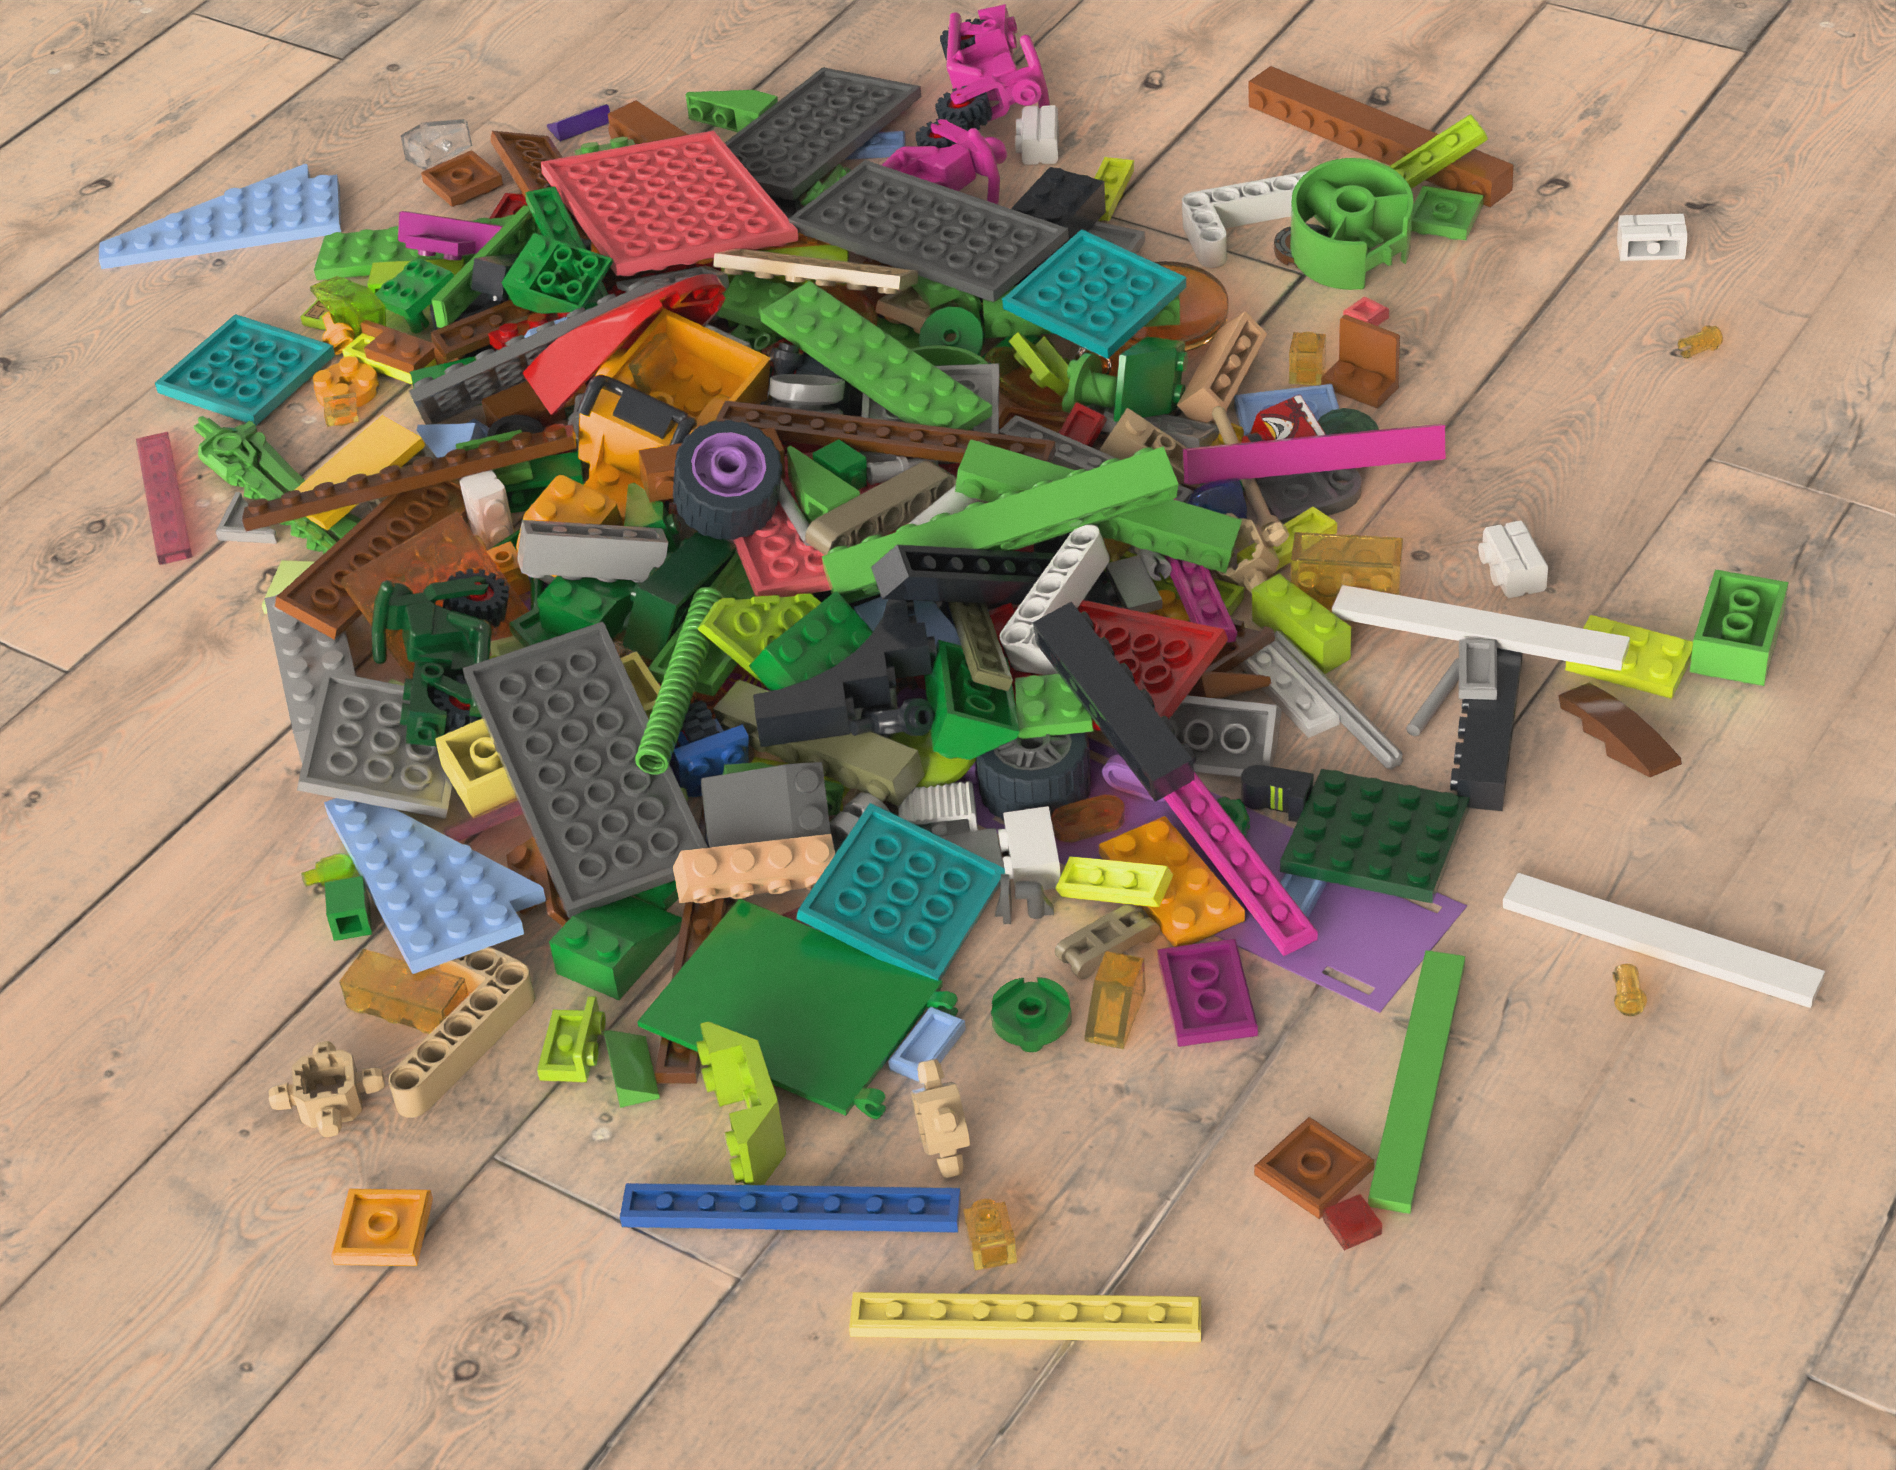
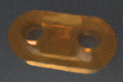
M1104 794L1061 806L1051 816L1054 836L1063 842H1077L1117 830L1125 822L1124 802L1117 796Z

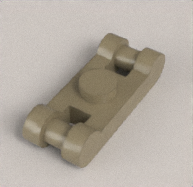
M1124 904L1061 940L1055 948V955L1063 963H1070L1072 972L1078 978L1087 979L1095 972L1098 966L1140 942H1152L1158 936L1160 926L1152 918H1145L1143 910L1138 905ZM1085 948H1088V949H1089L1088 951H1086V952H1084V953H1081V952H1080V951L1084 950Z

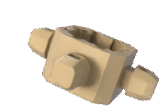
M1227 513V514H1225V515H1228V516L1237 518V517H1236L1234 514H1232V513ZM1241 518L1242 523L1234 550L1238 548L1241 551L1249 546L1248 541L1253 540L1257 544L1255 546L1256 551L1252 553L1253 559L1250 561L1248 559L1243 560L1237 564L1239 568L1236 570L1230 565L1233 563L1230 560L1226 573L1209 569L1212 578L1221 581L1224 578L1228 583L1244 587V591L1248 590L1252 594V588L1266 581L1268 576L1275 573L1279 564V559L1273 547L1281 545L1290 535L1286 526L1281 521L1266 526L1263 531L1253 520Z
M330 1041L319 1042L313 1048L312 1055L303 1056L292 1065L293 1084L285 1083L269 1090V1101L272 1109L276 1110L292 1109V1106L296 1105L302 1123L311 1128L318 1127L320 1134L324 1137L336 1136L342 1129V1122L353 1121L362 1112L361 1093L366 1092V1094L380 1091L385 1087L384 1074L382 1069L377 1067L364 1068L362 1071L357 1072L352 1054L342 1049L336 1050ZM336 1080H343L344 1087L338 1088V1093L331 1094V1091L317 1093L318 1097H311L310 1090L317 1089L316 1084L323 1083V1086L337 1084Z
M937 1059L921 1061L918 1064L917 1071L919 1083H924V1088L912 1090L911 1095L924 1152L928 1155L939 1153L940 1157L936 1158L941 1174L945 1178L961 1175L964 1168L962 1154L957 1153L956 1149L970 1146L957 1084L952 1081L942 1084L941 1079L945 1078Z

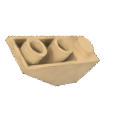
M1127 408L1099 451L1123 460L1132 457L1143 448L1152 447L1157 449L1164 446L1178 483L1188 485L1184 483L1183 449L1187 447ZM1191 484L1189 486L1198 488L1200 484Z

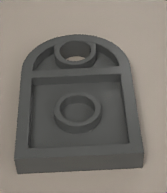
M1355 468L1255 479L1270 514L1278 517L1279 521L1283 524L1311 507H1315L1327 516L1347 510L1355 505L1361 496V476ZM1337 481H1348V482L1339 483V482H1337Z

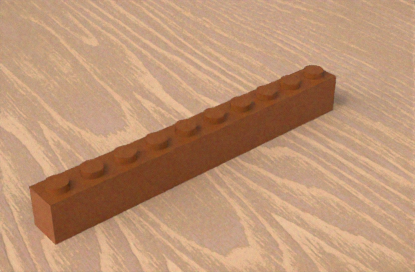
M1272 66L1248 81L1250 108L1389 166L1439 135ZM1473 149L1425 181L1447 190L1484 195L1483 205L1492 207L1512 191L1514 165Z

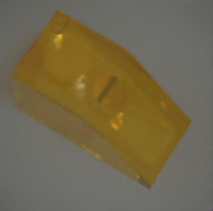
M1105 951L1094 979L1084 1036L1085 1042L1124 1049L1146 992L1144 958Z

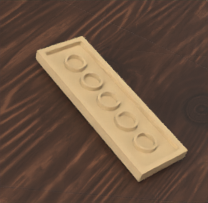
M736 248L714 253V267L724 268V273L743 275L744 272H755V277L772 279L774 275H786L785 281L805 282V279H816V284L821 286H835L836 283H847L848 289L866 290V287H878V292L885 294H897L898 291H907L908 286L918 283V271Z

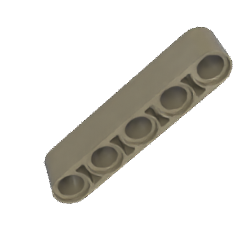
M923 461L816 518L807 528L805 534L806 542L823 555H827L831 549L838 546H847L849 548L861 544L864 539L873 535H881L883 537L915 519L954 487L957 478L932 461Z

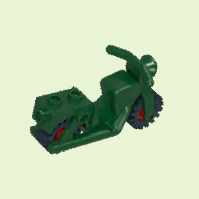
M467 569L464 575L460 570L456 572L455 577L451 575L448 581L431 583L423 590V593L416 594L403 584L393 583L390 580H385L381 583L374 601L373 660L377 664H383L387 660L386 629H403L402 637L407 659L415 662L413 678H405L403 700L410 701V704L402 703L400 725L407 726L406 743L437 747L436 738L482 719L464 677L463 668L489 660L492 635L491 625L497 628L500 626V622H504L506 618L509 588L508 585L504 586L505 581L502 578L496 580V574L491 572L487 576L485 575V570L479 569V573H474L473 569ZM443 600L442 607L436 605V601Z

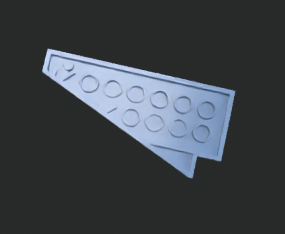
M303 164L240 189L230 188L222 196L178 213H171L165 218L100 242L99 262L101 269L320 237L341 232L340 184L337 174L330 176L318 175L315 178H310L308 164Z
M339 798L324 802L328 817L359 875L363 876L366 888L412 974L523 935L522 922L516 912L546 901L544 889L541 885L472 850L470 846L461 844L396 809Z

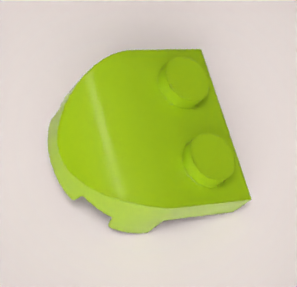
M1017 332L1009 340L1010 344L1017 351L1013 355L1024 368H1031L1033 372L1029 376L1040 388L1044 389L1048 386L1058 395L1065 396L1068 392L1070 381L1067 377V369L1071 361L1068 358H1063L1054 344L1045 336L1034 345Z

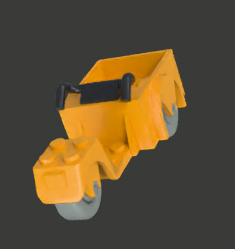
M664 308L629 350L626 348L618 349L600 367L585 390L577 412L580 413L578 459L590 464L589 479L582 485L564 475L556 476L524 513L523 520L624 526L628 484L636 483L644 489L640 475L638 450L683 443V439L688 434H691L695 428L715 421L725 400L759 405L761 401H766L770 376V357ZM672 498V499H666V500H660V501L663 502L664 504H665L666 501H668V502H670V503L676 505V503H674V499H673V498ZM520 533L516 545L517 552L519 548ZM547 575L544 578L538 579L550 584L557 575Z

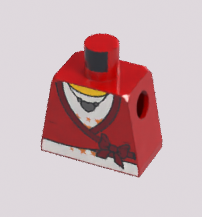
M1296 395L1260 411L1256 415L1251 434L1244 435L1241 443L1326 434L1302 396Z

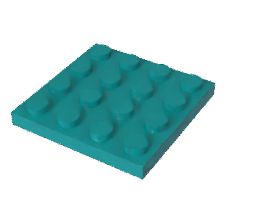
M1081 229L1002 299L1004 310L1108 359L1186 288V277Z
M235 314L155 382V386L159 394L245 423L253 421L255 426H257L331 360L335 353L333 345Z
M869 803L799 907L796 919L876 959L938 981L946 973L1000 886L1001 874H1005V868Z

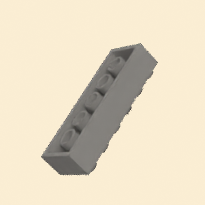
M276 596L264 598L292 730L301 762L303 763L324 670L356 676L346 631L334 640L274 607Z

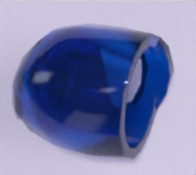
M1226 478L1207 482L1197 487L1186 502L1187 504L1224 515L1232 513L1238 519H1247L1248 516L1247 505L1239 478Z

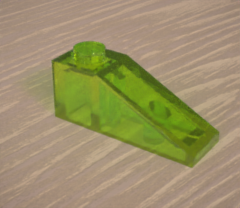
M339 276L310 286V291L339 323L349 324L354 329V340L362 334L360 324L364 320L386 326V306L370 288Z

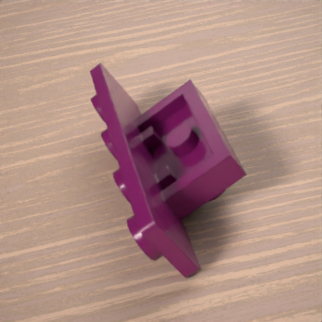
M401 211L399 212L398 241L406 243V248L417 249L418 255L436 256V253L444 254V259L462 260V255L477 254L503 226Z

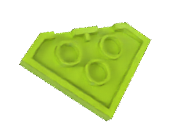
M810 593L797 594L791 597H779V595L754 596L751 599L735 600V598H721L714 603L697 629L766 686L751 670L749 665L766 646L821 602Z

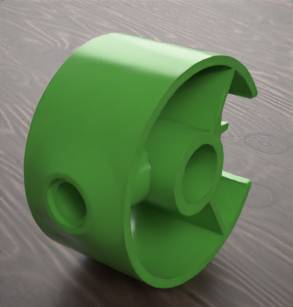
M1362 158L1335 159L1309 170L1295 185L1291 200L1290 249L1297 267L1310 279L1322 285L1336 289L1356 290L1365 288V275L1367 271L1383 262L1388 266L1392 265V257L1401 252V261L1406 264L1411 248L1414 201L1407 181L1389 166ZM1316 215L1329 227V238L1311 229L1306 222ZM1379 244H1382L1381 246L1372 250V248L1378 246Z

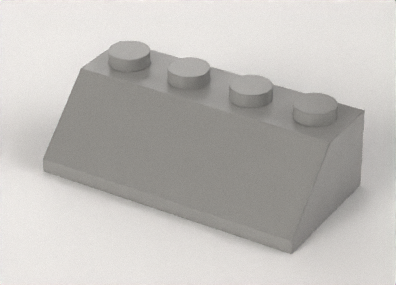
M1186 696L1169 719L1174 727L1175 737L1181 744L1186 742L1195 755L1194 772L1241 777V773L1249 766H1273L1278 746L1282 709L1277 705Z

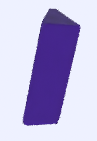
M608 104L599 105L547 124V128L559 141H563L609 124L608 113H610Z

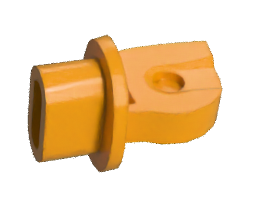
M329 311L322 316L327 329L323 334L322 342L333 345L335 355H339L354 340L355 333L349 324L337 323Z

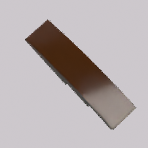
M1586 683L1558 695L1560 708L1581 718L1583 732L1603 741L1608 757L1650 778L1682 764L1681 757L1657 731L1632 709L1592 683Z

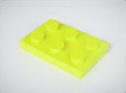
M1594 615L1589 616L1583 629L1630 637L1629 649L1622 669L1618 671L1566 661V671L1666 698H1673L1691 662L1693 641Z

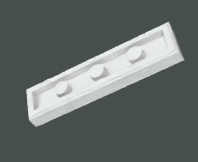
M1270 644L1239 664L1247 674L1270 676L1272 684L1261 689L1308 738L1340 724V715Z

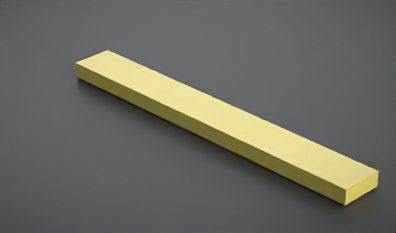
M853 1292L849 1330L850 1337L1201 1342V1296Z

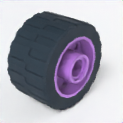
M716 420L708 422V424L703 426L700 425L683 439V443L679 446L676 453L673 499L679 515L684 518L687 525L691 528L693 527L704 536L708 535L720 540H735L739 537H748L766 526L767 521L773 517L775 507L778 505L782 476L781 456L771 438L767 437L759 428L750 426L749 423L733 420Z

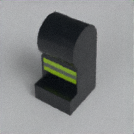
M1265 765L1249 766L1241 773V800L1248 808L1257 810L1269 808L1270 810L1288 813V821L1298 822L1312 791L1314 774Z

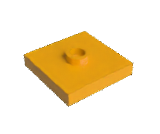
M349 1189L332 1252L334 1265L417 1266L433 1202L431 1190Z

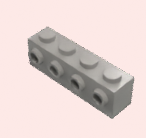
M522 520L517 560L521 573L534 578L557 575L569 580L591 577L604 582L626 579L632 580L635 583L639 581L643 583L655 566L660 567L663 564L667 555L668 541L661 528Z

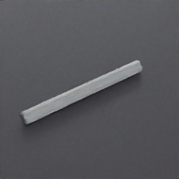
M1276 631L1274 633L1275 641L1270 643V645L1340 715V722L1387 769L1392 770L1396 766H1400L1403 762L1402 752L1283 632Z

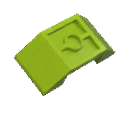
M711 1022L701 1023L703 1040L696 1042L702 1066L708 1065L707 1068L701 1069L707 1093L715 1091L719 1107L744 1100L747 1108L729 1113L732 1130L725 1132L730 1156H736V1158L729 1159L735 1183L743 1182L744 1185H764L785 1157L786 1148L778 1100L758 1040Z

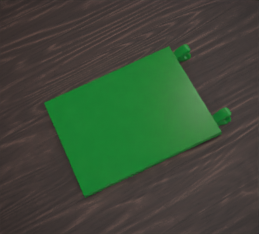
M738 899L638 1020V1027L698 1052L696 1042L703 1040L700 1024L705 1022H711L758 1040L773 1085L845 1116L855 1105L868 1117L879 1119L886 1111V1106L882 1105L885 1101V1094L879 1089L867 1087L926 1008L933 1007L956 1016L958 1009L954 1006L958 1002V997L952 992L940 991L943 987V981L939 979L937 981L881 961L824 932L746 900Z

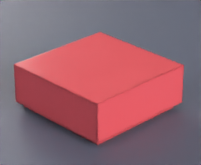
M1364 296L1345 309L1343 315L1378 326L1389 318V308Z

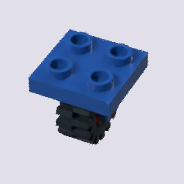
M703 700L689 705L677 739V748L673 751L674 776L679 787L686 789L688 798L702 796L701 779L723 775L724 765L749 763V736L743 724L723 731L718 720L712 719V713L707 708L706 703H703Z

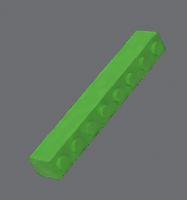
M970 439L958 468L955 492L962 493L969 498L992 502L998 500L1002 494L1010 491H1018L1020 493L1032 489L1035 484L1044 480L1054 482L1066 478L1069 473L1075 470ZM1172 499L1094 525L1099 528L1101 536L1106 539H1113L1140 549L1160 553L1173 559H1180L1202 565L1207 569L1226 573L1237 542L1242 520Z

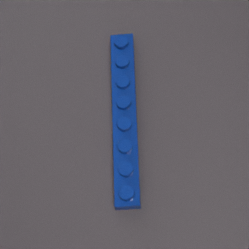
M626 1183L620 1221L622 1227L958 1232L961 1191L960 1188Z

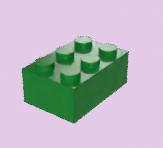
M835 591L766 646L749 667L770 691L783 689L809 680L833 668L853 654L872 635L873 631L844 598Z

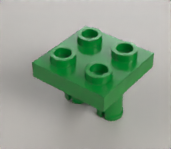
M417 258L407 263L404 270L396 277L386 281L381 286V289L373 295V298L378 306L403 316L412 333H420L424 330L421 323L425 328L430 324L422 311L432 304V299L454 275L447 269Z

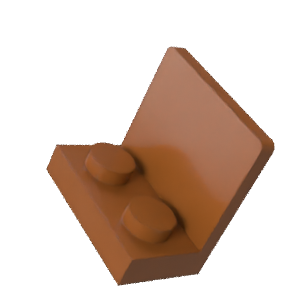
M1343 315L1340 318L1339 360L1321 377V385L1332 384L1335 393L1378 409L1399 388L1400 335L1354 317Z

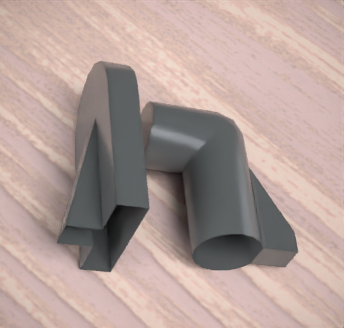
M1001 874V893L996 906L995 917L1003 916V924H1011L1012 899L1009 874ZM1036 881L1016 882L1015 899H1027L1028 915L1030 918L1040 919L1044 915H1054V905L1045 896L1041 883Z

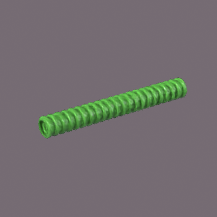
M703 587L694 593L635 757L636 765L646 773L661 774L668 769L712 642L697 628L714 603L724 598L716 589Z

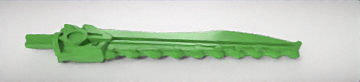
M200 416L198 418L199 423L194 425L195 431L205 438L199 444V459L229 485L245 487L244 497L255 500L265 498L268 501L278 499L284 493L295 490L305 481L266 441L264 434L257 432L253 421H248L246 424L235 428H221L210 418L207 419L204 416ZM349 512L328 531L306 517L279 524L291 525V536L307 538V549L318 552L323 551L324 554L362 519ZM404 574L396 583L402 584L404 582H407L408 580L406 574Z

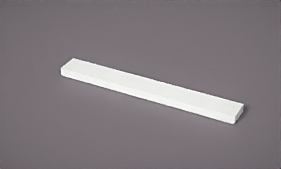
M1342 585L1332 607V613L1343 620L1459 641V639L1497 640V648L1618 671L1622 669L1630 643V637L1346 585Z
M1521 873L1516 875L1503 898L1504 909L1811 1008L1824 981V970Z

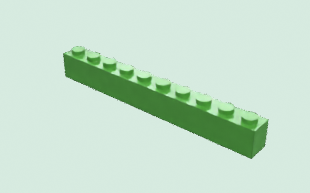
M1164 446L1157 449L1152 447L1143 448L1132 457L1123 460L1119 458L1109 459L1095 469L1088 471L1078 469L1069 473L1066 478L1054 482L1044 480L1035 484L1032 489L1020 493L1018 491H1010L1002 494L998 500L986 504L984 502H975L968 505L964 511L951 515L950 513L938 514L931 518L930 522L917 526L916 524H907L898 528L895 533L883 537L881 535H873L864 539L861 544L849 548L847 546L835 547L827 555L822 556L823 570L832 594L837 591L848 604L880 594L871 567L897 544L1014 551L1072 532L1074 529L1084 525H1094L1177 498L1178 481Z

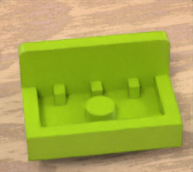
M588 996L585 1010L553 1009L537 1068L540 1081L587 1082L591 1066H596L598 1062V1035L603 1036V1031L606 1028V1015L604 1011H599L596 996Z

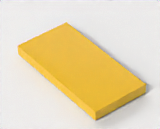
M382 415L295 490L305 492L313 490L315 486L324 482H333V484L345 482L349 477L363 473L366 476L377 474L383 468L392 465H398L400 468L426 445L420 436ZM358 504L318 513L306 518L328 531Z

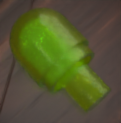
M343 853L333 854L315 862L314 869L302 872V881L305 887L321 883L325 887V882L352 878L355 872V865L348 855Z

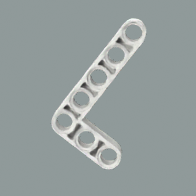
M1308 171L1195 191L1184 195L1182 198L1183 229L1200 264L1205 267L1216 268L1226 263L1227 239L1225 228L1290 217L1293 190L1300 178Z
M1092 524L1084 525L1070 533L1001 631L1000 641L1014 670L1041 675L1058 674L1036 644L1033 622L1071 601L1078 608L1110 560V556L1097 526Z

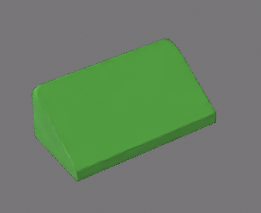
M612 1030L603 1031L620 1108L660 1099L646 1036Z

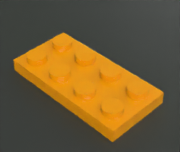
M1166 816L1099 844V855L1103 860L1168 866L1171 870L1173 877L1160 907L1140 906L1160 926L1161 932L1173 947L1192 945L1245 921V910Z

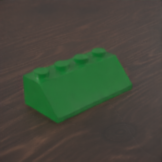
M938 640L936 644L937 658L930 660L932 674L924 676L927 701L934 711V720L931 728L933 751L950 759L958 757L971 760L1017 739L1020 729L1012 683L1009 691L973 682L962 646ZM1005 657L1006 662H1007V665H1008V668H1009L1008 658Z

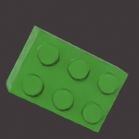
M1715 569L1693 639L1690 672L1764 686L1784 617L1789 582Z

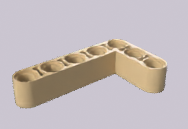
M491 946L439 965L442 977L447 982L471 994L390 1073L388 1082L397 1112L400 1115L410 1118L427 1112L532 1007L535 1002V994L527 965Z

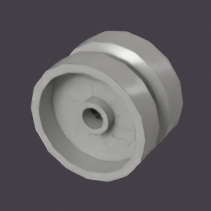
M776 375L770 378L769 395L781 401V403L773 405L775 407L843 415L842 410L830 404L838 403L844 399L845 381L822 375Z

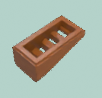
M1205 671L1189 693L1190 696L1218 699L1267 687L1272 683L1270 676Z

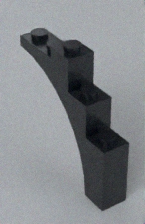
M888 599L883 617L872 635L853 654L833 668L809 680L783 689L754 694L755 718L760 747L850 735L848 719L856 718L854 709L892 704L890 689L897 688L896 679L932 674L930 659L937 658L934 636L927 637L925 622L917 623L916 615H912L915 614L913 600Z

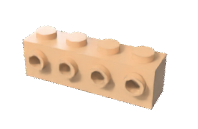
M1246 311L1218 330L1179 400L1177 406L1191 420L1204 423L1212 421L1215 423L1212 411L1216 406L1224 408L1227 412V408L1238 392V388L1243 378L1247 375L1251 363L1258 355V350L1267 333Z
M831 834L681 851L673 866L679 902L706 903L719 898L732 897L734 899H741L753 894H782L790 890L804 888L812 890L835 855Z

